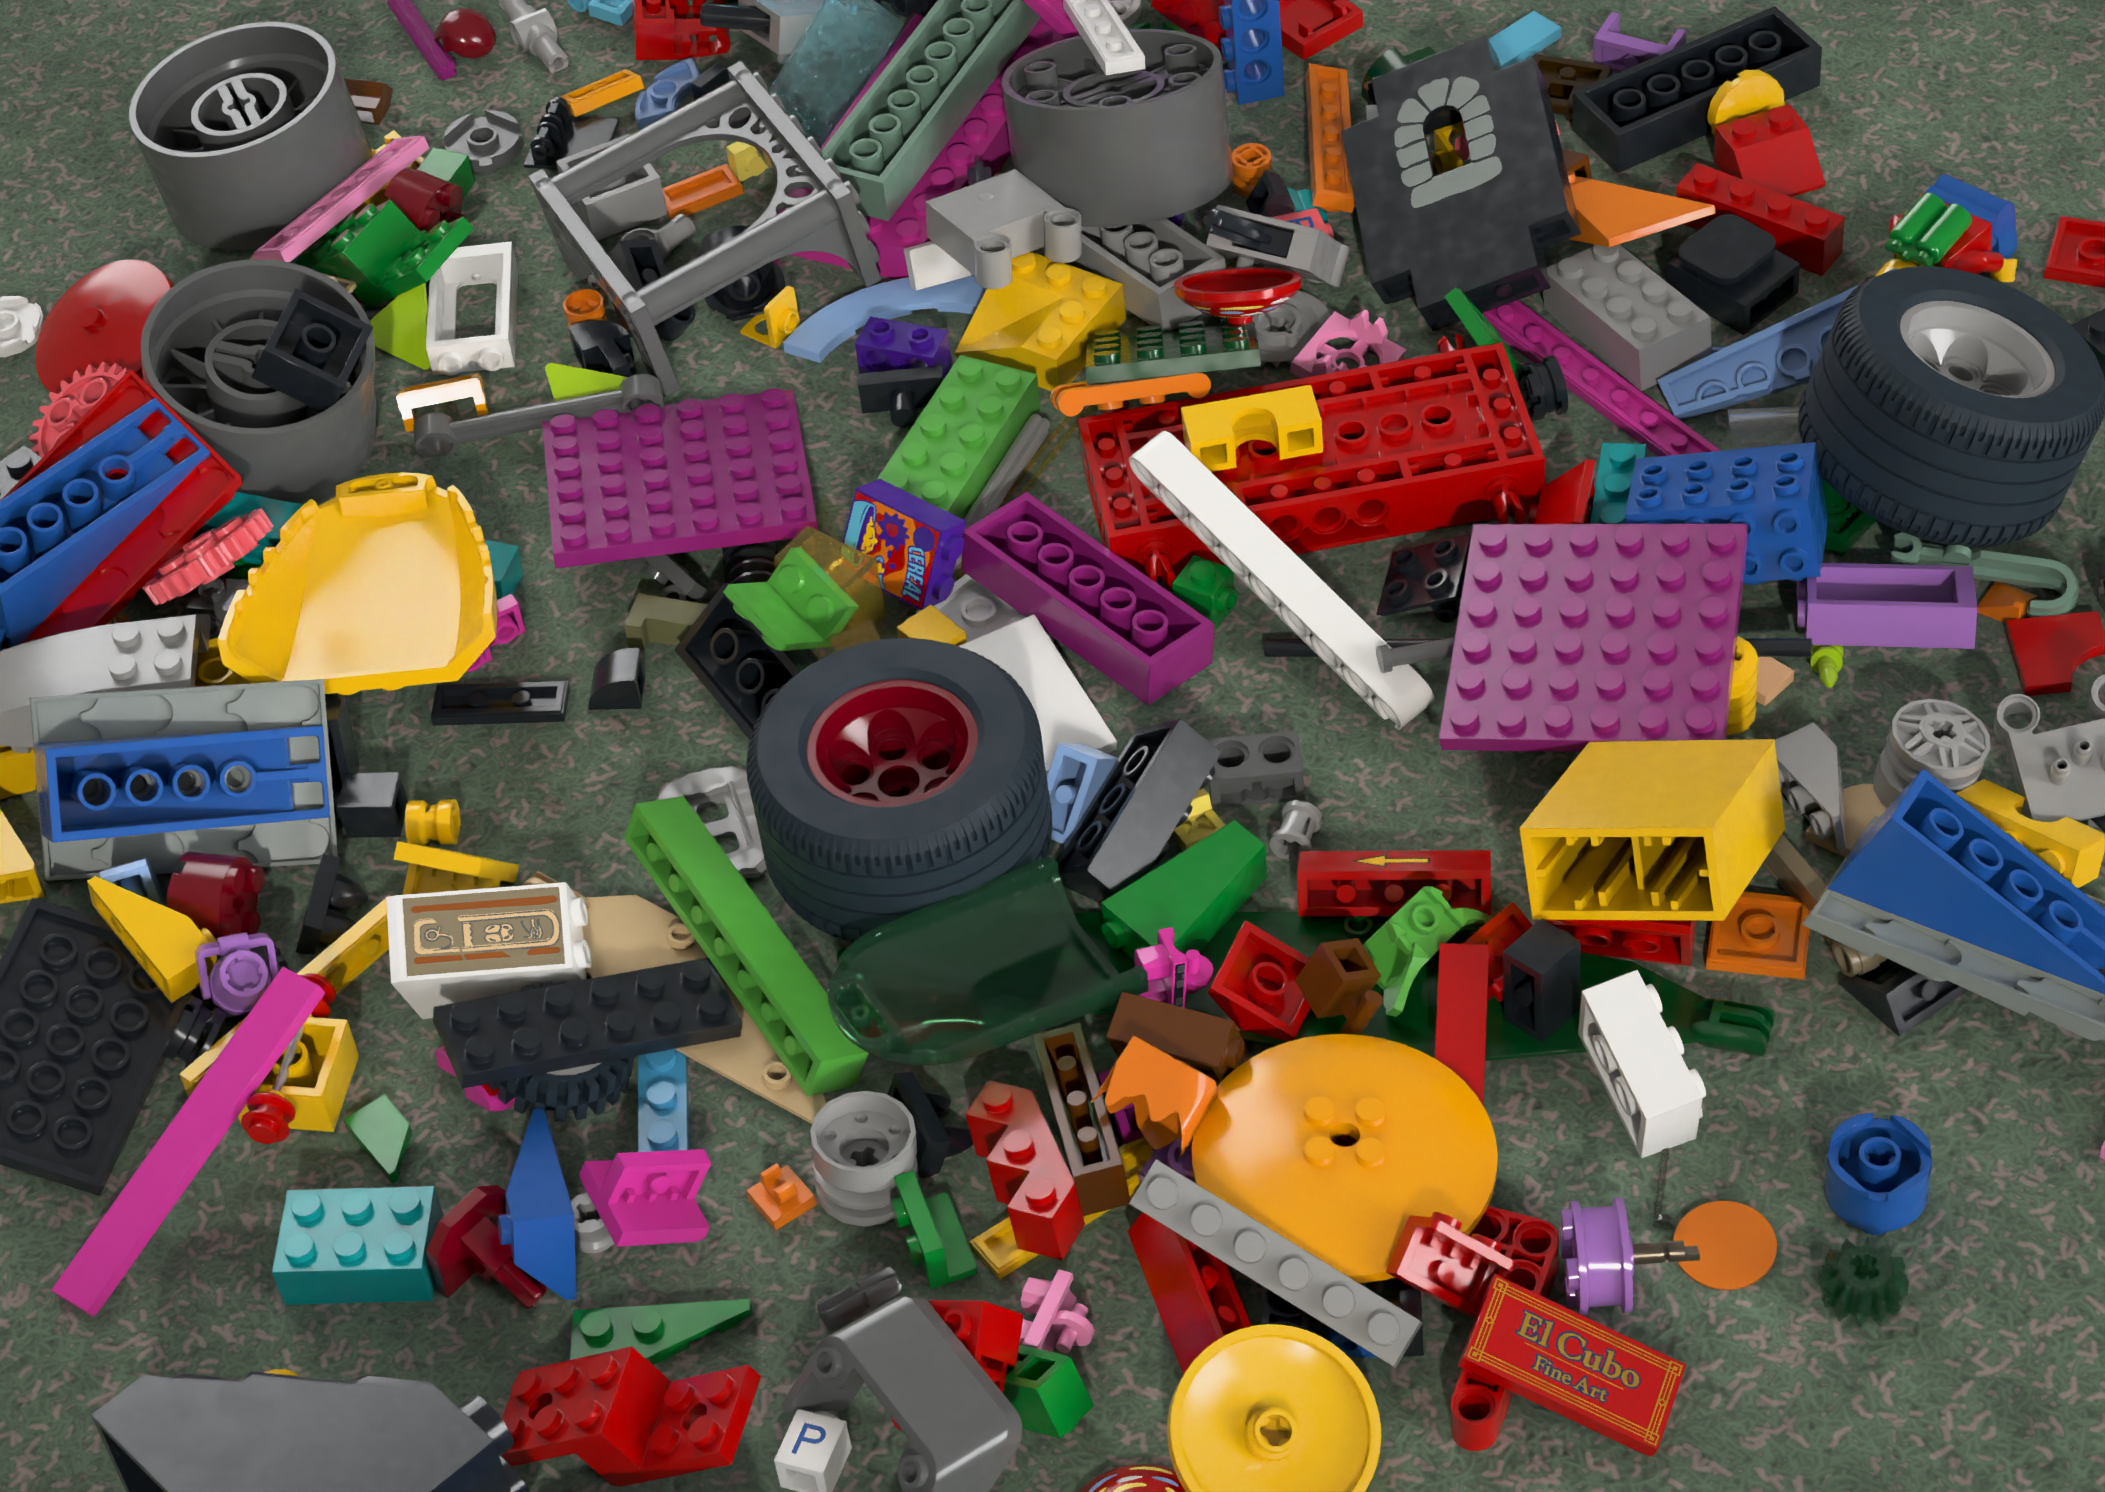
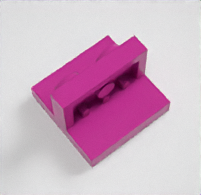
M704 1149L617 1153L614 1160L584 1162L579 1178L616 1247L697 1242L704 1239L710 1229L707 1220L695 1201V1197L711 1165V1161Z

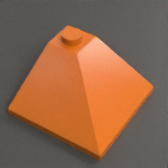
M1567 171L1581 229L1580 235L1569 238V240L1613 247L1715 214V207L1711 204L1577 177L1575 172Z

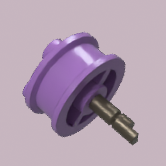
M1622 1197L1614 1198L1612 1206L1581 1208L1578 1200L1569 1201V1209H1561L1559 1242L1561 1258L1566 1259V1277H1564L1566 1307H1577V1312L1581 1315H1587L1589 1307L1620 1305L1623 1313L1632 1312V1275H1634V1265L1664 1263L1666 1260L1668 1262L1700 1260L1698 1247L1684 1246V1241H1668L1666 1244L1663 1242L1632 1244Z

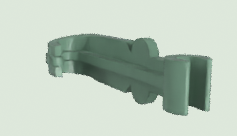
M1903 532L1894 535L1891 564L1973 566L1974 579L2047 588L2055 590L2061 595L2060 598L2055 600H2031L2030 605L2027 607L2028 618L2069 614L2078 600L2079 581L2073 571L2061 562L2052 559L1986 550H1970L1963 545L1940 546L1921 543L1918 537Z

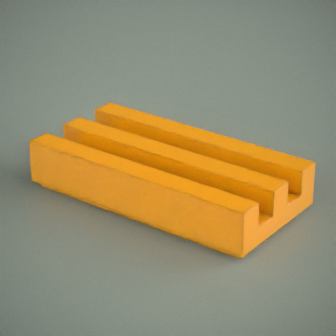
M624 69L560 97L567 101L570 115L572 114L574 117H577L644 88L640 75Z

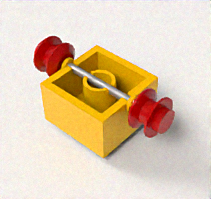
M307 973L300 975L319 985L325 994L238 1115L242 1128L256 1142L272 1144L283 1141L288 1137L290 1129L334 1132L359 1053L348 1020L328 1018L330 1015L329 1005L335 1000L336 991L327 979L319 974Z

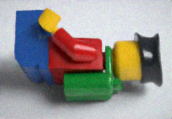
M1941 175L1933 186L1931 185L1925 193H1921L1917 201L1905 214L1894 215L1890 219L1889 240L1884 248L1886 251L1894 253V259L1884 264L1875 276L1894 268L1926 266L1950 268L1973 274L1988 272L1990 273V279L1998 282H2013L2018 259L2010 258L2017 249L2015 205L1978 187L1963 183L1950 175Z

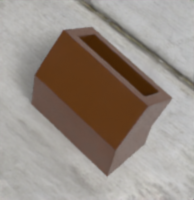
M344 78L361 123L380 125L390 108L393 89L381 82Z

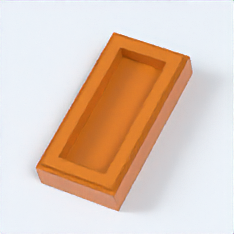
M727 164L662 188L667 216L670 220L674 219L678 214L688 216L744 194L742 184Z

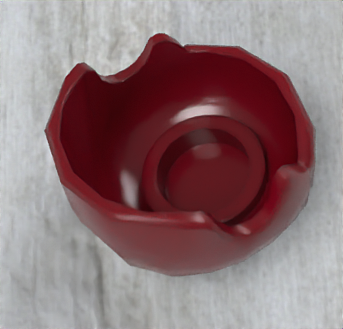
M458 8L446 13L434 36V41L442 39L445 52L453 51L462 57L473 59L488 55L496 42V34L488 19L472 8Z

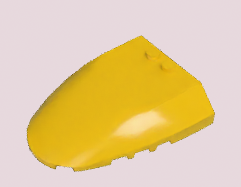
M405 472L386 473L361 477L336 485L335 497L320 505H317L316 501L310 499L282 526L278 545L276 547L264 548V563L260 568H251L249 570V585L247 589L237 590L224 619L217 642L222 664L251 683L324 679L325 694L351 695L361 690L382 688L383 690L393 691L404 686L458 681L496 638V587L489 550L485 544L481 526L477 525L473 510L460 490L454 485L448 487L447 490L437 487L432 475Z

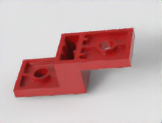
M632 1346L520 1371L512 1385V1393L502 1416V1420L513 1437L514 1445L504 1452L501 1457L511 1466H517L577 1454L607 1482L620 1487L732 1465L761 1376L750 1365H744L670 1381Z

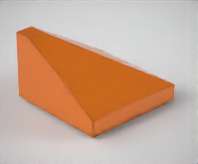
M1995 581L1978 604L1977 612L2006 623V620L2025 618L2027 607L2030 605L2031 600H2037L2038 596L2004 582Z

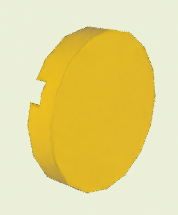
M1745 70L1738 73L1739 77L1732 82L1727 80L1721 85L1711 100L1707 114L1708 124L1712 128L1714 137L1716 126L1785 105L1784 91L1778 81L1761 70Z

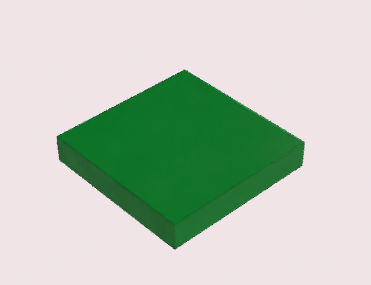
M1455 287L1444 296L1478 346L1503 343L1516 378V366L1520 363L1494 326L1461 289Z

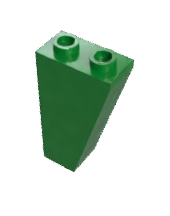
M1233 820L1101 902L1104 922L1101 929L1106 941L1114 949L1120 948L1134 962L1135 949L1157 945L1158 930L1172 927L1175 932L1174 946L1178 951L1186 954L1188 950L1194 949L1200 953L1267 879L1265 844L1236 820Z

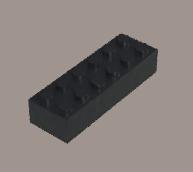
M1774 6L1573 92L1572 130L1616 173H1620L1712 133V128L1708 124L1707 118L1711 100L1721 85L1727 80L1732 82L1738 78L1737 74L1745 70H1761L1771 75L1783 89L1784 101L1820 86L1822 47Z

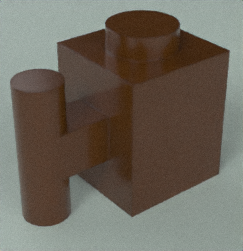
M1358 938L1320 943L1295 979L1317 1018L1344 1015L1347 1020L1341 1027L1340 1034L1361 1035L1383 1003L1382 996L1372 990L1380 979L1381 974Z

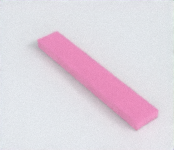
M412 136L394 139L257 249L252 255L254 260H277L290 263L392 180L397 173L408 167L430 149L425 137Z

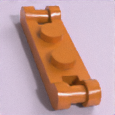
M1202 372L1088 385L1087 381L1056 386L1050 394V402L1062 414L1073 417L1078 415L1084 406L1097 404L1098 410H1112L1123 407L1124 400L1139 398L1141 404H1153L1165 401L1166 394L1185 392L1194 398H1202L1209 393L1211 382L1208 376Z

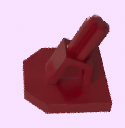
M498 1185L475 1187L439 1221L426 1249V1254L436 1289L446 1298H449L476 1273L486 1282L494 1278L523 1308L529 1309L544 1296L547 1290L541 1282L514 1264L510 1245L500 1244L498 1215L506 1214V1191Z

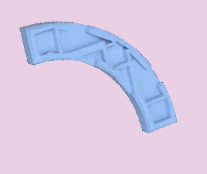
M975 276L960 278L917 291L911 289L909 277L873 285L844 296L809 317L783 342L784 352L821 363L839 344L855 335L856 330L864 326L870 316L890 320L910 315L913 310L932 308L937 309L938 312L974 314L987 288L979 286L975 281Z

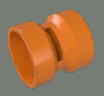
M1247 143L1233 150V189L1237 194L1249 197L1264 171H1270L1272 167L1271 151L1266 146L1257 143Z
M580 289L574 291L563 302L564 314L569 321L568 327L589 320L608 321L606 315H604V299L596 290Z

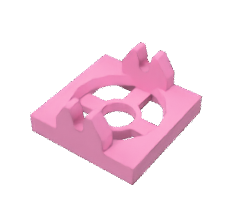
M1365 309L1357 313L1351 320L1334 311L1291 362L1290 372L1300 378L1345 371L1348 370L1346 363L1341 362L1339 366L1336 364V361L1343 357L1354 359L1359 365L1358 368L1367 367L1363 355L1368 349L1378 355L1379 364L1401 361L1405 358L1407 349L1387 339L1388 330L1383 318L1379 317L1374 324H1371L1369 322V312ZM1339 337L1349 338L1356 342L1351 349L1336 350L1325 344L1327 341Z

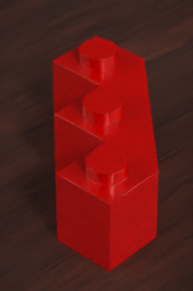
M988 1080L965 1114L976 1155L987 1158L986 1163L997 1202L1009 1204L1007 1210L1018 1249L1063 1260L1085 1225L1075 1182L1032 1090Z

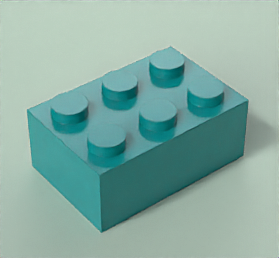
M435 1187L287 1190L272 1274L284 1305L432 1301L435 1282L426 1249L439 1221L444 1217Z

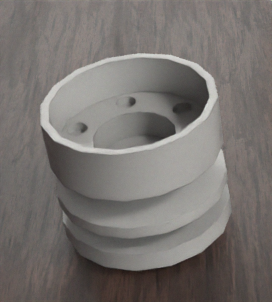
M1936 699L1912 701L1901 707L1891 722L1889 734L1885 740V748L1879 757L1873 775L1874 792L1881 804L1888 808L1919 772L1924 769L1951 791L1957 793L1978 782V777L1984 768V762L1991 749L1990 734L1980 719L1968 709L1952 702Z
M859 1091L843 1094L827 1102L815 1115L810 1129L814 1161V1183L817 1201L826 1213L843 1223L863 1227L884 1224L895 1219L890 1204V1199L898 1197L894 1177L914 1171L919 1184L916 1159V1130L912 1114L902 1102L887 1094Z

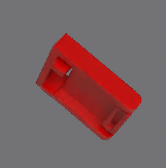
M1279 0L1282 46L1302 60L1308 59L1364 26L1363 10L1348 0Z

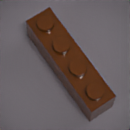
M1080 1022L1033 1034L1041 1076L1067 1166L1075 1182L1083 1216L1128 1205L1130 1196L1123 1163L1102 1094L1091 1103L1100 1087Z

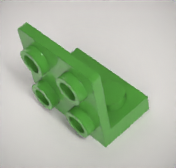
M801 547L790 548L767 582L728 584L723 591L732 601L735 612L744 619L751 621L763 633L762 639L764 642L778 651L831 647L859 607Z

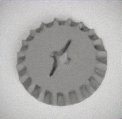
M1298 290L1287 303L1280 305L1272 311L1253 316L1260 352L1261 366L1259 367L1261 368L1267 362H1272L1276 369L1281 362L1287 361L1291 365L1294 358L1331 316L1327 307L1316 297ZM1270 324H1271L1272 326L1275 325V326L1278 327V328H1281V327L1284 326V327H1285V331H1283V332H1279L1278 330H1272V331H1270Z

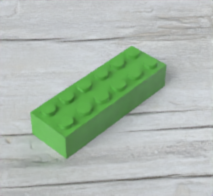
M960 355L877 480L882 479L964 519L1029 417L1038 414L1041 410L1037 374Z

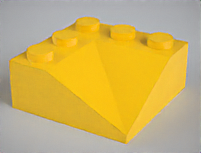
M1028 252L1012 258V282L1003 288L986 289L955 351V356L963 355L1037 374L1038 387L1052 391L1056 386L1070 384L1086 366L1087 341L1095 339V333L1117 330L1126 320L1123 284L1065 263L1053 262L1047 257L1034 252Z

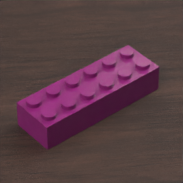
M1025 492L964 530L962 537L965 542L962 551V571L1023 616L1029 617L1034 614L1048 634L1146 705H1150L1212 664L1213 622L1028 492Z

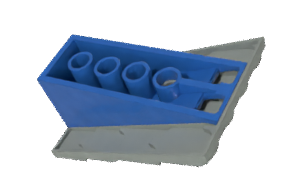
M324 679L29 697L44 879L46 881L100 877L99 872L104 869L148 856L155 874L182 872L186 862H180L179 860L188 851L245 856L250 859L253 865L262 867L319 864L323 853L338 857Z
M1922 769L1880 817L1875 816L1868 823L1801 925L1870 957L1877 953L1932 980L1939 982L1948 980L2023 1016L2030 1012L2088 1040L2105 1041V901L2080 891L1931 774Z

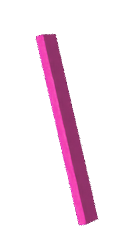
M1519 300L1482 313L1505 342L1534 364L1542 363L1543 358L1553 355L1561 367L1566 387L1639 443L1646 444V448L1656 456L1721 451Z
M285 967L281 968L51 1289L52 1292L92 1317L100 1311L241 1113L248 1099L258 1089L322 999L325 992L319 985Z

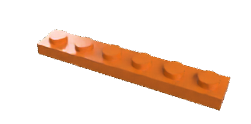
M1309 63L1305 82L1312 206L1321 207L1329 212L1344 211L1353 213L1355 199L1341 133L1342 130L1351 127L1348 72L1345 69Z

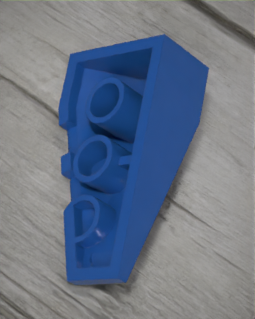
M544 1108L533 1109L505 1194L506 1214L498 1215L499 1239L501 1245H510L513 1261L516 1266L565 1300L577 1299L574 1212Z

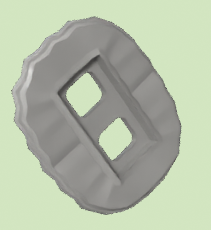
M734 766L708 768L700 772L690 773L668 784L656 800L684 796L696 814L699 809L718 803L726 805L729 815L725 819L704 825L714 839L735 836L739 849L727 853V857L744 878H759L767 867L749 791L747 772Z

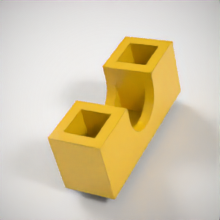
M1311 385L1181 407L1185 447L1210 472L1237 468L1235 450L1240 444L1249 440H1265L1272 443L1278 451L1280 460L1323 452L1322 419Z
M1986 779L1955 793L2075 887L2080 888L2098 878L2105 852V833L2067 816L2055 822H2041L2021 815L2025 797Z

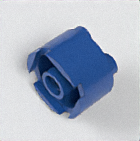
M1865 1113L1847 1119L1833 1132L1827 1152L1824 1191L1829 1206L1843 1221L1862 1229L1867 1234L1881 1235L1887 1231L1897 1230L1909 1225L1924 1211L1928 1201L1932 1168L1931 1147L1923 1131L1911 1121L1896 1115H1891L1890 1120L1873 1118L1874 1113Z

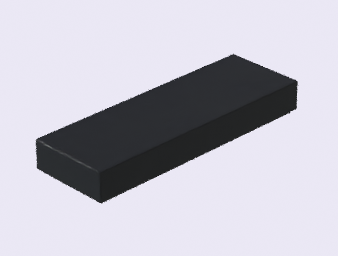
M568 681L437 685L431 721L433 726L565 722L570 692Z

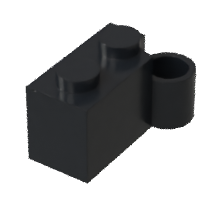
M656 239L619 241L608 255L635 292L668 274ZM613 303L620 326L627 330L630 337H633L626 319ZM691 305L655 325L658 336L666 341H673L679 338L694 321L695 309Z

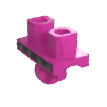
M1172 927L1159 929L1157 945L1135 949L1134 962L1142 983L1133 984V995L1185 1008L1186 993L1195 994L1198 990L1205 988L1211 983L1213 965L1209 959L1200 955L1197 950H1188L1186 954L1178 951L1174 946L1175 932Z

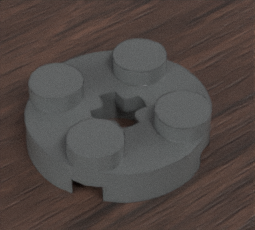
M487 110L485 111L486 117L474 119L473 114L470 113L458 118L449 125L444 133V149L467 154L472 172H477L480 175L494 174L499 168L512 162L520 154L524 146L517 120L505 112Z

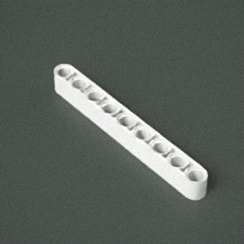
M1161 431L1129 457V465L1136 477L1384 720L1390 718L1396 723L1395 728L1401 730L1434 702L1435 697L1432 689L1409 664L1395 666L1392 672H1380L1376 648L1377 646L1388 644L1171 433Z

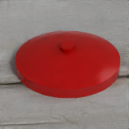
M120 260L91 271L73 284L61 296L48 314L37 340L35 351L36 370L45 388L50 392L59 394L62 391L60 386L62 380L70 384L73 382V374L76 370L84 376L88 365L91 364L98 369L102 362L107 363L110 367L117 363L123 369H132L143 380L141 362L142 331L151 310L162 296L175 286L174 283L151 263L142 260Z

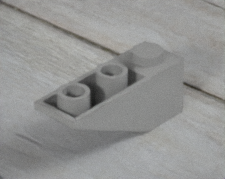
M1813 722L1775 740L1781 792L1787 797L1794 813L1798 816L1803 814L1809 820L1816 836L1820 840L1826 839L1841 854L1846 852L1844 782L1838 750L1835 743Z

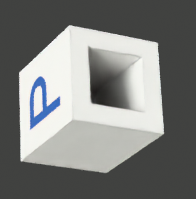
M797 1409L774 1459L780 1487L798 1492H833L852 1449L846 1421L840 1420L828 1412L812 1413Z

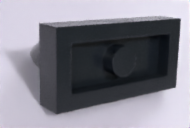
M322 854L295 952L315 954L318 942L331 945L356 924L355 921L346 915L328 909V907L350 908L368 901V896L356 882L347 876L337 873L341 859L339 857Z
M912 1071L894 1074L887 1095L902 1102L913 1116L916 1130L918 1174L920 1178L938 1174L945 1158L958 1155L973 1145L970 1130L956 1124L940 1122L939 1117L948 1110L951 1104L950 1099L932 1090L921 1088Z

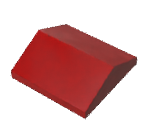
M1245 920L1207 993L1227 1016L1234 1021L1240 1030L1287 1042L1293 1041L1310 1009V1005L1295 979L1310 958Z

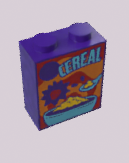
M882 479L875 480L855 489L836 567L923 610L930 604L934 606L945 601L953 590L954 578L952 575L956 560L964 548L965 542L962 537L966 521Z

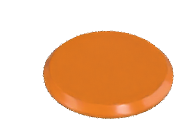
M1714 1201L1694 1208L1681 1219L1673 1241H1684V1246H1697L1699 1250L1700 1260L1678 1262L1681 1269L1694 1281L1720 1290L1740 1289L1759 1281L1771 1269L1777 1254L1776 1235L1768 1220L1755 1209L1733 1201Z

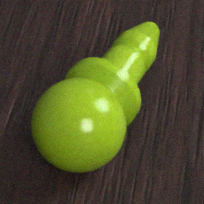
M1813 645L1812 657H1808L1812 670L1815 673H1819L1820 682L1827 688H1832L1838 679V672L1842 668L1844 655L1842 645Z

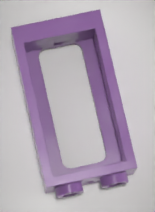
M1822 563L1820 577H1809L1807 580L1797 581V627H1805L1806 638H1812L1813 645L1975 649L1977 600L1973 566Z

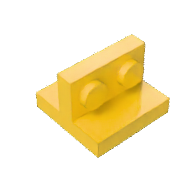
M397 841L393 859L409 863L402 895L500 887L501 881L515 882L519 869V864Z

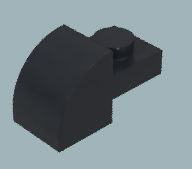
M589 320L568 327L574 355L583 369L625 377L637 375L630 336L622 326L605 320Z

